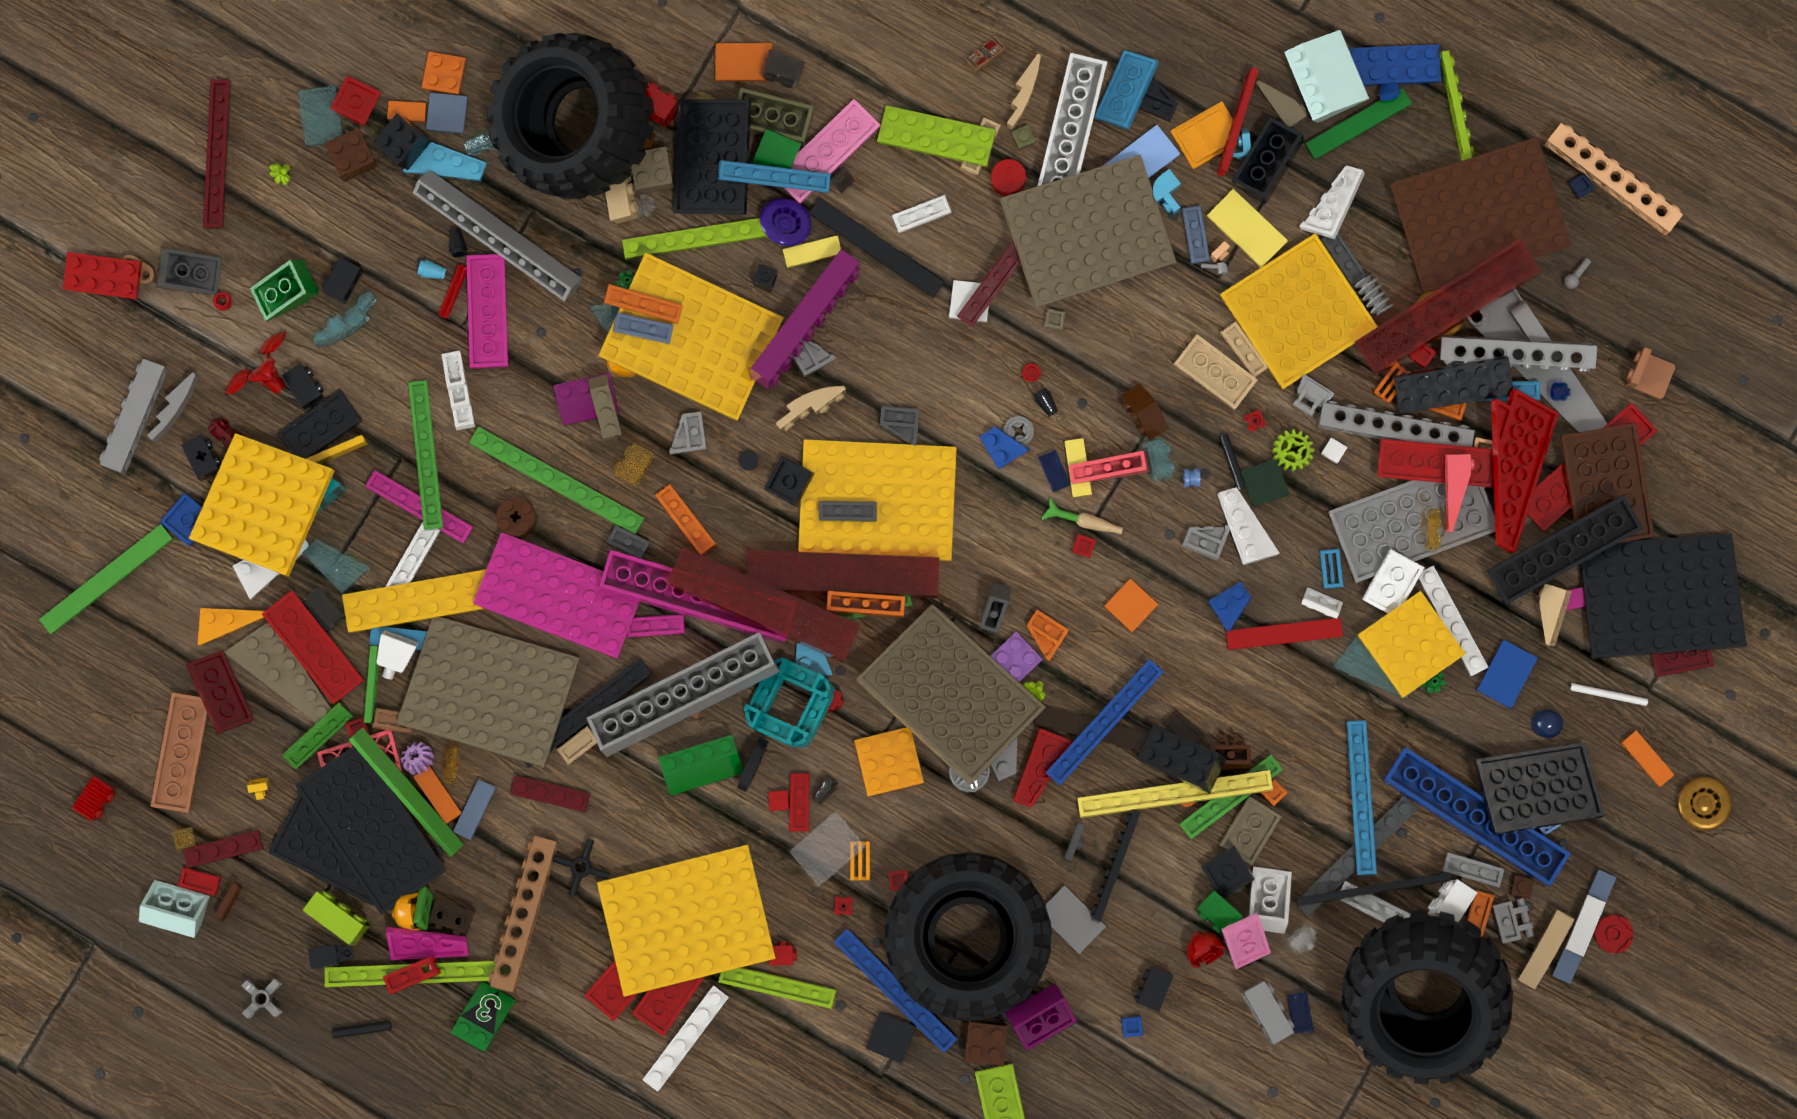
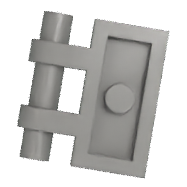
M1524 898L1517 899V908H1513L1512 901L1492 906L1502 944L1522 939L1520 931L1525 930L1526 938L1534 936L1532 930L1534 928L1533 923L1530 922L1527 912L1529 908L1525 904ZM1520 913L1522 925H1518L1515 914Z

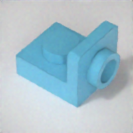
M1247 128L1240 129V135L1237 139L1238 147L1234 149L1232 157L1237 159L1246 158L1251 150L1250 133Z

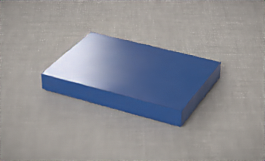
M1502 640L1476 691L1511 709L1538 658Z

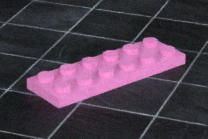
M853 99L798 152L791 169L832 174L881 125ZM784 188L799 204L814 192Z

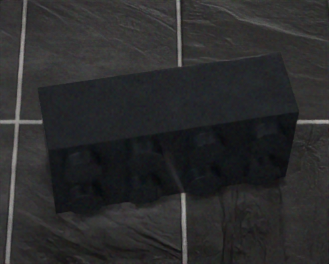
M1153 724L1137 760L1145 766L1210 794L1225 764L1226 758L1218 752Z

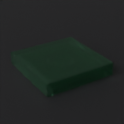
M1271 460L1241 470L1253 507L1290 495L1280 466H1278V460Z

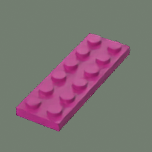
M498 254L466 255L470 369L509 367L505 259Z

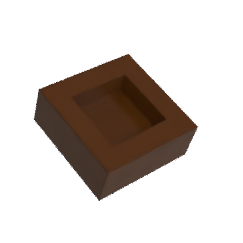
M1513 876L1510 895L1530 899L1534 879Z

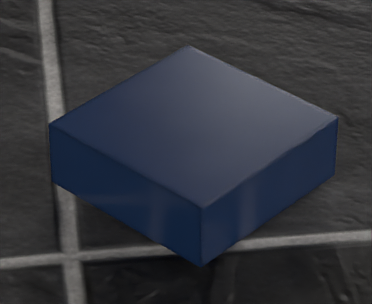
M1585 173L1567 184L1578 200L1595 189Z

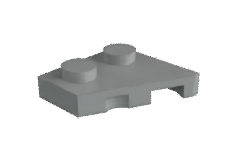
M811 341L804 343L803 351L797 358L793 357L803 377L836 360L834 355H830L822 347Z
M1225 525V527H1189L1182 547L1217 561L1230 531L1229 525Z
M1018 737L991 764L998 782L1016 774Z

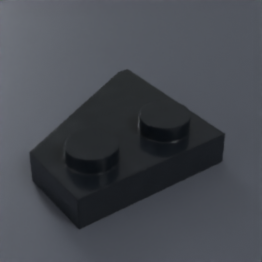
M1153 76L1139 109L1170 122L1178 103Z

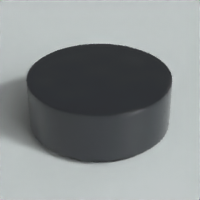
M745 451L739 457V464L746 471L754 470L758 465V457L752 451Z

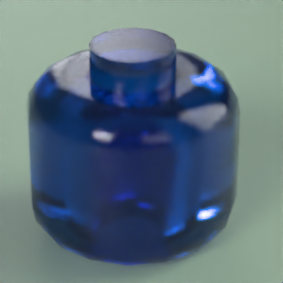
M1554 382L1551 386V399L1553 401H1566L1568 396L1571 395V389L1568 388V384L1565 382Z

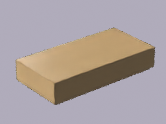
M586 726L559 747L557 751L567 764L570 765L596 745L597 741L593 732Z

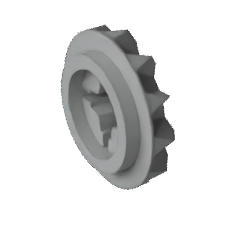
M1012 417L1006 422L1003 431L1007 435L1014 437L1015 431L1013 428L1019 429L1024 425L1022 433L1025 437L1018 435L1015 439L1025 446L1033 438L1034 427L1025 417Z

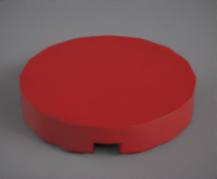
M1608 915L1598 921L1594 930V939L1598 947L1603 951L1612 954L1621 953L1628 949L1633 941V928L1624 917Z

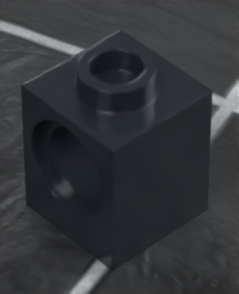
M759 264L753 279V285L772 292L778 277L777 270Z

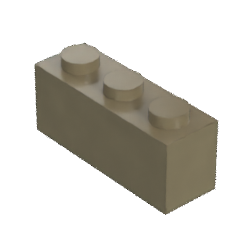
M607 375L588 379L603 439L621 435L620 421Z

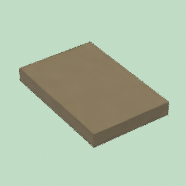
M1248 796L1219 846L1225 850L1235 846L1243 860L1252 866L1282 816Z

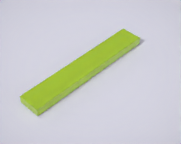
M745 968L721 972L718 981L719 983L830 1009L833 1007L836 994L835 989Z

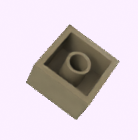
M661 147L645 150L646 155L641 164H633L631 166L637 195L673 189L674 184L667 148Z

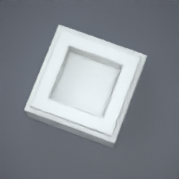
M1330 438L1321 455L1338 464L1347 447Z

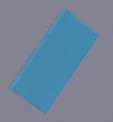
M1124 50L1094 118L1129 130L1158 67V60Z

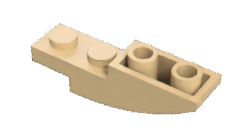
M833 386L822 388L795 399L786 405L789 413L776 422V426L781 432L784 429L788 431L795 425L794 422L796 420L806 418L810 414L809 411L811 409L815 415L819 412L820 414L825 413L830 408L829 405L834 401L837 403L845 397V387Z

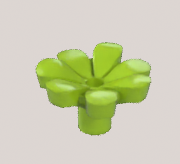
M280 164L270 165L269 168L272 171L269 172V175L276 177L274 179L275 183L280 184L282 182L284 185H287L290 180V176L287 174L290 170L289 165L284 164L282 167Z
M1025 682L1023 684V687L1040 702L1046 696L1042 691L1043 682Z

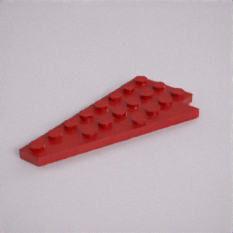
M1517 389L1511 390L1507 404L1499 399H1492L1496 545L1510 553L1516 552L1559 414Z

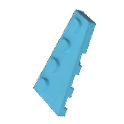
M431 142L409 170L403 169V173L425 175L431 170L439 177L481 182L488 164Z

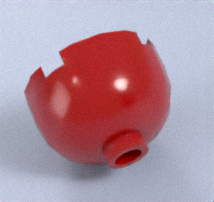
M1198 931L1191 936L1192 939H1190L1186 946V955L1191 966L1199 968L1201 967L1200 963L1206 961V965L1220 958L1224 954L1223 949L1226 950V947L1216 934Z

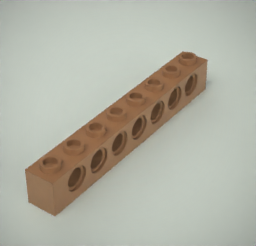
M534 836L533 840L529 841L527 851H530L528 859L525 858L522 864L523 876L518 878L516 885L518 893L517 896H513L511 902L513 910L511 915L508 914L505 926L508 927L506 933H503L501 936L500 945L502 947L500 952L496 953L494 959L496 964L495 971H491L488 982L491 983L490 986L492 988L513 994L516 992L553 866V858L559 844L556 841ZM537 854H544L542 862H535L534 858ZM532 872L539 874L536 881L529 880V875ZM526 891L533 892V897L530 900H524L523 898ZM526 909L528 912L527 917L519 919V911ZM521 928L522 935L514 938L512 935L513 930ZM510 947H516V954L509 957L507 950ZM504 966L511 967L509 975H502L501 970Z

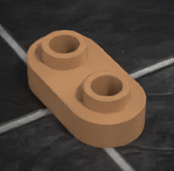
M125 255L122 257V259L142 262L140 283L150 284L156 279L155 269L137 256ZM146 271L150 274L148 278L145 277Z

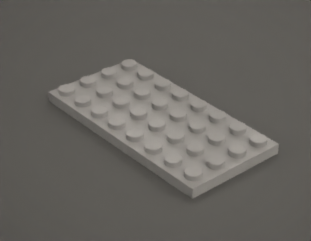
M1412 480L1328 511L1355 584L1374 577L1390 549L1415 562L1496 532L1495 515L1484 487L1467 485L1453 532H1446V483Z

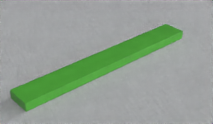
M428 381L408 382L424 531L444 529Z
M160 524L39 620L47 631L53 635L174 539L164 526Z
M362 727L349 741L448 856H453L464 844Z

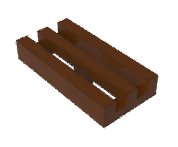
M237 883L231 884L214 918L222 921L226 919L242 889L241 885Z

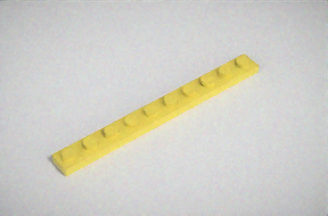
M1268 770L1219 777L1210 794L1186 783L1080 797L1078 798L1080 818L1273 791L1271 773Z

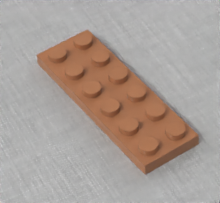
M172 693L150 807L190 813L208 720V713L201 697Z

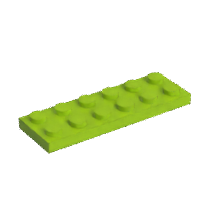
M886 105L877 143L987 167L996 129Z

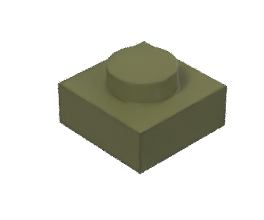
M1029 124L1011 132L1018 150L1036 143Z

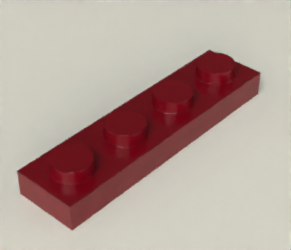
M519 776L514 777L510 793L511 795L585 813L590 798V793Z
M260 830L186 848L183 849L187 868H193L264 849Z

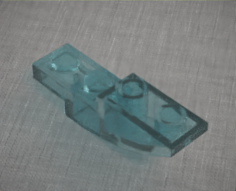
M370 291L363 293L358 298V303L345 312L344 318L338 314L335 317L332 316L327 321V326L314 335L312 343L317 348L337 343L356 332L370 319L365 312L375 303L377 298Z

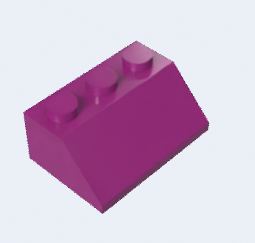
M610 373L602 374L608 377L617 414H619L612 376ZM602 375L554 385L557 404L564 426L597 418L588 379Z
M1056 983L1005 1012L1026 1051L1077 1022Z

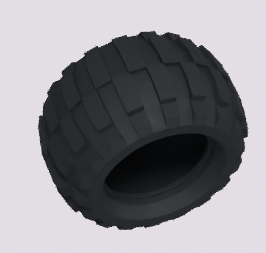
M557 33L542 36L541 42L536 40L530 41L520 47L518 57H509L502 65L501 71L503 75L501 79H494L490 92L494 93L493 104L487 106L486 119L492 122L493 126L489 129V138L491 145L498 149L500 153L498 159L509 172L516 173L514 177L527 187L538 190L543 194L566 199H581L587 197V195L596 196L610 191V186L613 184L623 183L631 176V166L633 164H641L646 155L643 146L646 139L652 140L654 126L649 124V116L655 113L653 99L646 96V89L649 86L643 74L633 69L636 66L634 62L621 50L615 49L610 43L579 33ZM579 88H591L595 92L598 104L596 125L587 142L578 150L573 151L567 148L557 136L555 128L556 113L561 101L568 93Z
M966 852L949 854L924 864L913 872L901 885L888 910L884 941L888 962L897 982L916 1003L942 1017L973 1021L995 1017L1014 1008L1036 987L1049 961L1052 929L1046 904L1041 894L1024 873L997 857ZM961 904H974L983 907L993 915L1000 929V946L996 955L988 964L975 970H961L952 967L942 959L935 945V929L939 919L950 908Z
M1426 910L1412 911L1411 916L1408 918H1403V916L1398 914L1386 919L1383 923V928L1380 927L1377 930L1374 927L1361 940L1360 947L1357 946L1347 963L1343 979L1341 1001L1345 1022L1348 1023L1347 1029L1355 1046H1361L1364 1057L1375 1067L1385 1066L1387 1075L1399 1080L1403 1076L1412 1077L1415 1084L1428 1085L1429 1079H1439L1442 1084L1456 1081L1459 1073L1471 1075L1479 1070L1485 1058L1491 1059L1502 1044V1037L1504 1038L1507 1034L1512 1019V978L1505 960H1501V952L1490 937L1487 939L1484 936L1481 937L1479 927L1470 921H1463L1461 924L1455 921L1454 914L1440 911L1439 916H1428ZM1431 970L1450 976L1462 986L1459 998L1451 1007L1437 1012H1424L1403 1003L1396 992L1395 979L1411 971Z

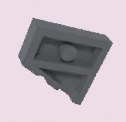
M881 406L880 426L910 445L916 446L920 409Z

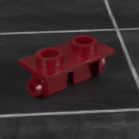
M221 417L212 419V423L208 426L209 432L219 441L223 437L226 438L222 444L229 448L235 433L243 436L240 432L235 431L226 419Z

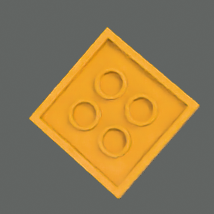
M907 727L854 740L868 797L924 783L913 735Z

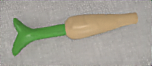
M1053 498L1049 500L1050 508L1042 516V520L1050 517H1061L1075 521L1080 527L1085 529L1112 532L1120 535L1123 531V527L1116 526L1088 513L1078 515L1060 510Z

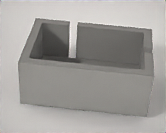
M1260 981L1242 991L1241 994L1258 1024L1263 1025L1261 1029L1269 1043L1276 1044L1293 1034L1292 1028L1295 1026L1289 1017L1284 1016L1282 1011L1285 1009L1280 1000H1275L1272 994L1275 992L1271 984Z

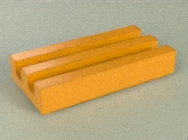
M850 841L851 881L870 880V841ZM854 846H858V877H854ZM862 846H866V876H862Z

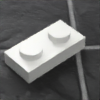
M1307 587L1301 604L1337 619L1343 602Z

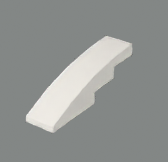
M461 351L441 354L455 428L458 431L475 427Z

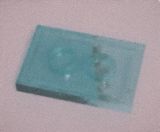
M335 85L298 91L306 147L324 145L326 142L343 135L340 114L330 110L337 95Z

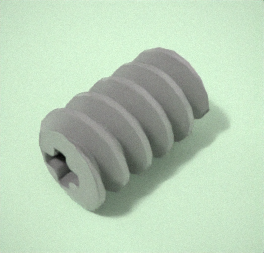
M1371 274L1356 283L1354 287L1355 289L1361 288L1358 294L1365 295L1362 298L1363 302L1369 301L1366 307H1373L1370 314H1377L1375 316L1377 317L1391 309L1394 304L1387 305L1390 298L1382 297L1386 291L1379 292L1382 285H1375L1378 278L1371 279L1373 275Z

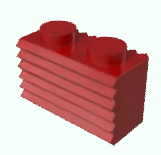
M93 776L72 806V809L90 821L99 820L105 812L103 810L104 806L107 803L110 804L115 798L116 794L114 792L116 788L99 777Z

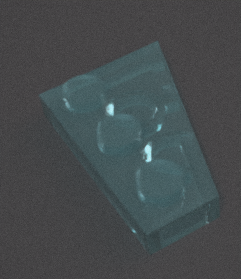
M317 539L302 552L341 594L347 591L370 570L369 566L338 552Z

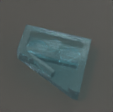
M484 134L463 143L468 155H478L482 153V150L488 148L490 150L496 149L491 145L489 135L484 136Z

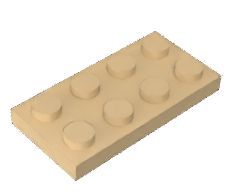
M1198 334L1174 363L1175 367L1234 411L1258 381V379Z

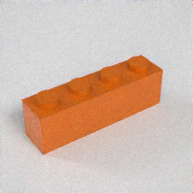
M828 591L827 612L904 618L905 597Z

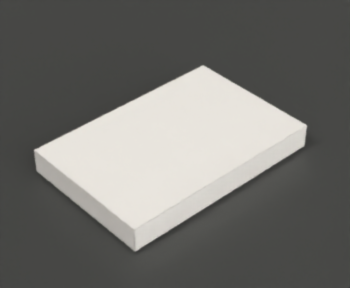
M1390 549L1362 599L1386 613L1391 612L1407 600L1425 567Z

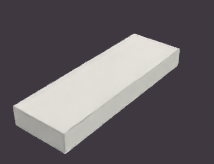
M945 195L893 214L892 218L900 234L949 215L952 212Z
M1586 895L1564 949L1584 957L1606 904L1605 902Z

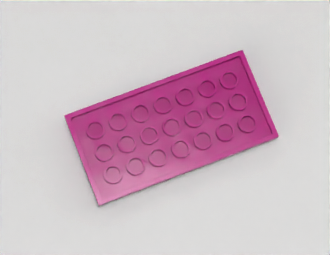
M501 532L473 604L618 659L639 601L599 590L604 571Z

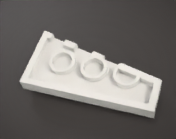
M1345 166L1331 184L1330 190L1321 197L1317 207L1311 210L1307 220L1301 223L1300 229L1335 239L1363 179L1364 171Z
M1237 487L1217 494L1243 565L1280 554Z
M306 538L297 559L310 548ZM245 560L233 565L250 600L267 587L276 576L280 575L277 572Z

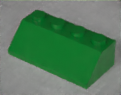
M733 735L658 757L670 796L740 775L744 771Z

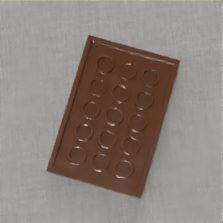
M1632 423L1560 435L1573 522L1620 495H1624L1643 529L1620 542L1655 537L1637 424Z

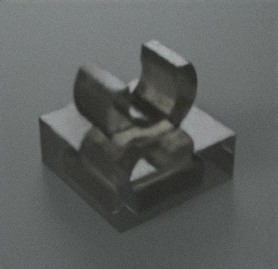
M844 167L842 169L837 168L838 173L834 177L830 176L831 182L841 194L855 182L849 171Z

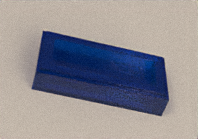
M1056 450L1038 457L1053 493L1071 486Z
M1307 992L1287 995L1291 1021L1295 1026L1293 1028L1294 1034L1314 1031Z

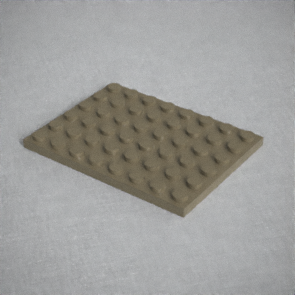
M1141 154L1000 198L1036 308L1177 263L1157 202L1153 196V190Z
M933 604L856 679L864 689L970 786L1046 708Z
M442 617L432 618L397 720V725L545 768L580 658Z

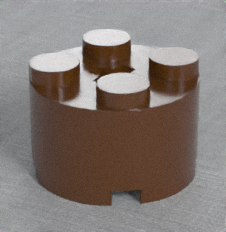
M510 498L504 500L499 506L496 520L499 528L505 534L520 539L526 537L535 529L537 515L533 507L526 500ZM516 514L521 517V519H517V522L512 519L516 517Z

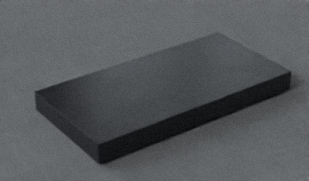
M339 390L277 434L291 454L306 459L315 455L362 422V419L343 392Z

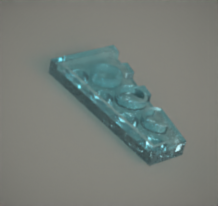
M1356 637L1332 668L1345 672L1352 677H1356L1401 698L1364 644ZM1409 693L1402 699L1406 700L1411 693Z

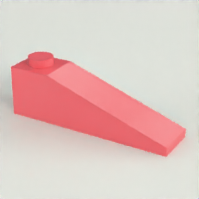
M1144 451L1069 465L1072 484L1150 472L1147 453Z
M1471 454L1445 455L1446 532H1453L1471 470H1474V458H1471Z

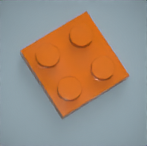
M429 52L421 88L428 91L460 95L466 58Z

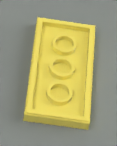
M1234 189L1207 215V218L1260 268L1288 242L1280 232Z

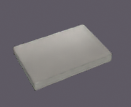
M1065 885L1046 904L1051 927L1078 954L1106 927L1102 922L1092 921L1093 915H1090L1091 911Z

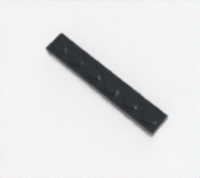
M1133 810L1131 814L1127 813L1124 824L1127 825L1125 832H1120L1117 840L1120 843L1118 850L1114 849L1110 859L1114 862L1111 868H1107L1104 879H1107L1105 886H1100L1097 894L1100 900L1098 905H1093L1090 915H1093L1092 921L1101 922L1141 812Z

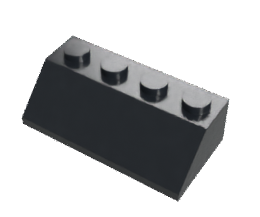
M1270 117L1232 179V182L1248 196L1266 205L1304 142L1303 134Z

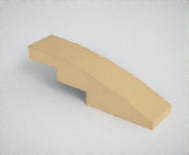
M1039 54L1036 55L1016 83V89L1020 92L1011 104V108L1015 110L1007 122V128L1011 131L1018 124L1031 99L1040 65L1041 55Z
M1558 909L1555 911L1538 939L1537 945L1530 954L1528 962L1518 976L1520 982L1536 989L1574 921L1573 917Z

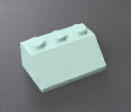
M154 880L140 905L139 922L195 938L202 925L210 896Z

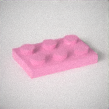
M1257 913L1221 929L1235 969L1271 953Z

